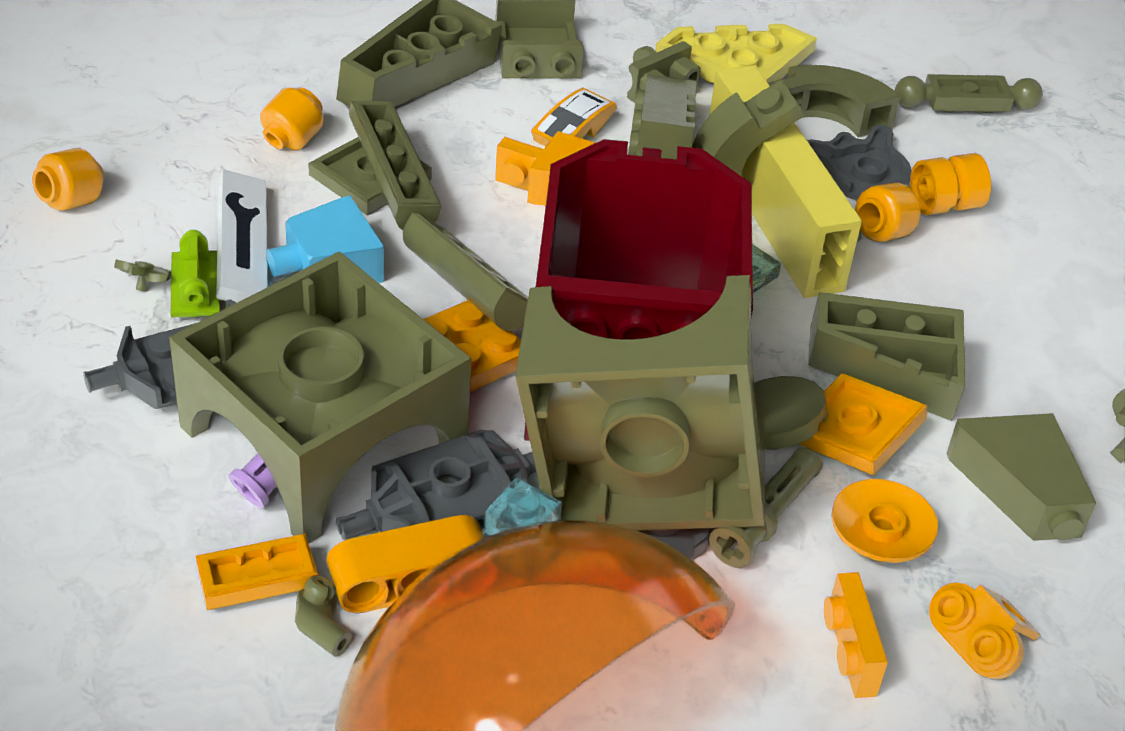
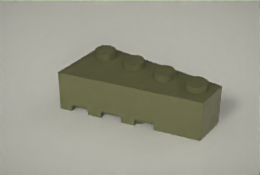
M421 0L341 59L336 100L349 107L351 101L354 100L391 101L394 107H397L495 63L502 24L457 0Z
M647 75L646 89H637L628 155L641 156L642 148L647 147L661 149V158L676 159L677 146L692 148L695 130L696 81Z

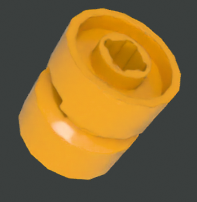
M977 153L954 155L948 159L940 157L920 160L912 168L910 188L918 198L921 214L925 216L947 213L951 207L957 211L980 208L986 205L991 194L990 171L984 158Z

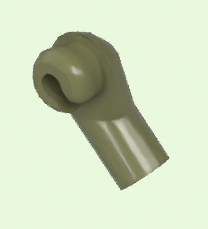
M313 576L306 580L304 589L298 593L295 623L300 632L336 657L347 649L351 642L352 634L331 619L333 607L331 598L335 594L333 583L325 577Z

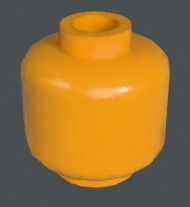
M293 87L281 89L260 113V122L264 129L263 136L266 141L277 149H283L284 147L292 150L303 149L324 124L323 106L320 100L311 91L302 87L297 89Z
M81 148L45 154L38 161L32 176V184L38 198L58 211L95 202L100 195L104 180L101 165L88 151Z
M898 182L871 186L861 193L855 206V211L862 220L860 231L866 238L875 242H887L904 238L911 234L917 227L921 215L920 203L916 194L908 186Z

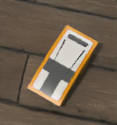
M584 87L580 88L558 102L531 130L533 140L546 147L557 131L583 138L586 134L594 137L615 112L617 105L615 102Z

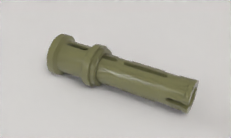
M797 448L791 458L765 485V526L715 528L710 533V547L723 563L731 567L741 568L745 567L754 558L755 547L760 542L768 541L776 533L778 517L798 497L809 482L820 473L822 461L819 456L809 448ZM738 541L737 548L732 550L731 546Z

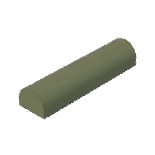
M351 101L349 109L350 120L398 227L403 230L412 213L416 214L417 212L436 222L440 214L441 203L391 101Z
M418 212L416 214L412 213L403 229V241L406 247L500 329L513 331L524 326L528 296L447 229Z

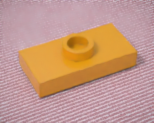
M306 533L195 556L207 610L300 591L304 589L307 579L318 576Z

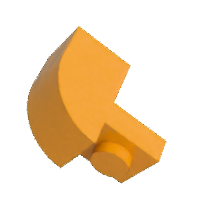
M557 131L547 146L542 149L504 137L497 145L495 181L528 191L527 203L546 206L551 163L586 148L595 142Z

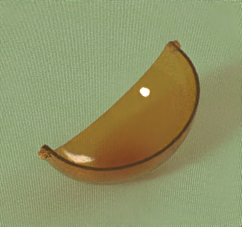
M555 520L502 530L476 540L433 565L404 589L380 616L365 638L349 670L340 697L334 731H524L596 674L643 642L681 620L690 625L703 638L713 640L722 633L735 609V603L716 580L695 561L671 545L628 527L598 521Z

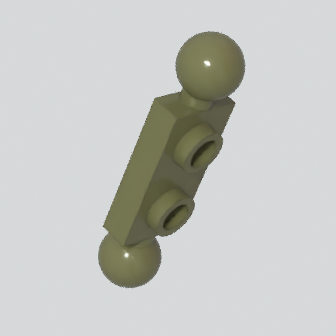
M927 74L925 83L919 77L906 76L898 81L894 90L900 95L899 104L904 107H917L924 100H929L932 110L948 113L954 111L1010 112L1012 104L1019 109L1029 110L1036 107L1041 102L1043 96L1041 85L1032 78L1020 79L1013 86H1009L1005 76Z

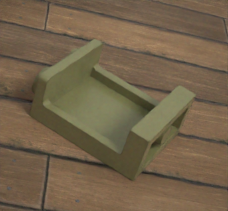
M496 0L495 21L502 24L498 44L502 78H581L584 47L583 42L577 40L574 25L575 0Z

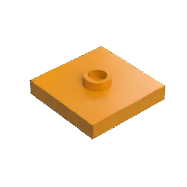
M841 373L824 390L829 415L826 422L822 420L818 424L819 431L813 437L798 445L874 476L927 419V405Z

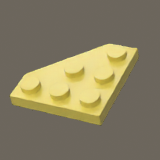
M769 24L768 31H748L746 25H721L715 27V32L694 33L693 26L677 27L656 43L655 51L659 52L685 41L692 46L690 60L700 66V77L709 83L715 82L716 70L756 65L766 82L781 80L788 74L789 67L797 66L813 53L817 38L786 24Z

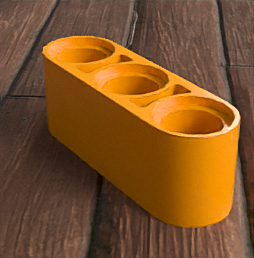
M468 515L452 516L351 538L335 545L329 551L326 558L341 607L351 613H365L473 588L489 580L496 568L494 558L478 520Z

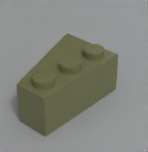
M819 292L810 326L808 365L835 376L843 373L927 405V412L952 421L965 389L964 310Z

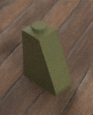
M1053 413L957 419L946 453L949 461L1033 541L1082 538L1096 501Z

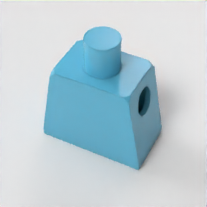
M350 195L289 217L285 222L286 245L266 251L267 263L274 277L295 271L299 272L340 251L378 283L384 282V246Z

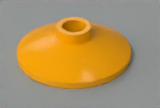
M866 479L852 483L837 495L832 508V523L841 540L857 553L877 561L900 563L914 560L924 555L932 547L938 532V520L928 501L910 487L890 480Z

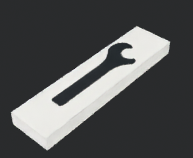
M222 170L218 184L216 298L224 301L231 299L239 302L267 288L266 180Z

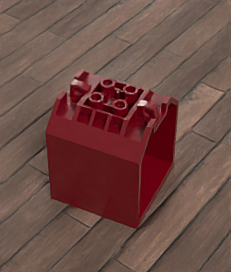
M609 139L598 141L551 163L535 287H552L555 309L571 326L585 333L608 339L634 340L664 335L681 329L706 314L722 295L727 276L740 275L750 276L752 318V185L748 180L701 148L677 146L676 159L661 158V149L643 147L641 156L627 155L628 141ZM525 422L524 440L530 441Z

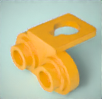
M964 583L946 584L934 594L930 602L929 616L935 629L976 673L990 679L1006 678L1019 668L1023 660L1024 646L1018 633L1034 641L1041 635L1005 597L981 584L976 589Z

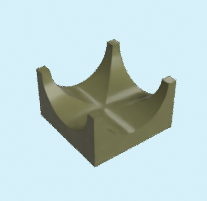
M340 251L169 337L180 427L193 438L209 429V420L213 411L235 425L249 440L271 473L286 507L291 534L295 536L306 533L308 543L321 536L325 511L342 479L354 464L376 444L400 430L418 425L433 426L436 430L439 444L468 434L471 357Z
M727 276L726 285L719 300L706 314L691 324L664 335L634 340L608 339L580 331L566 322L555 309L551 286L530 288L515 377L550 533L765 526L764 420H757L750 276Z

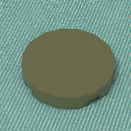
M778 376L762 379L754 383L757 420H764L765 449L775 450L792 447L810 439L819 431L818 424L822 420L826 422L829 416L824 390L814 381L797 376Z

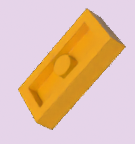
M859 572L837 573L832 595L824 600V620L827 629L834 630L837 637L839 671L842 676L849 677L855 698L877 697L888 663Z

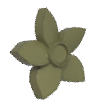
M116 259L114 268L128 273V276L139 275L136 284V290L145 291L147 281L166 282L171 276L170 270L147 262L135 261L134 264Z

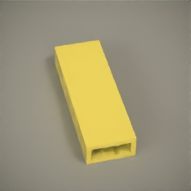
M756 65L716 70L710 114L736 92L742 101L746 102L770 87ZM793 123L761 143L750 154L744 164L741 176L752 185V215L804 298L818 296L819 292L831 294L845 292L862 220L797 125Z

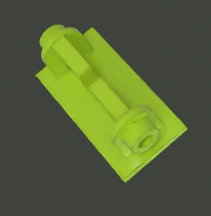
M189 230L180 238V252H172L170 315L171 317L212 316L220 312V299L216 298L217 250H209L208 240L199 230Z

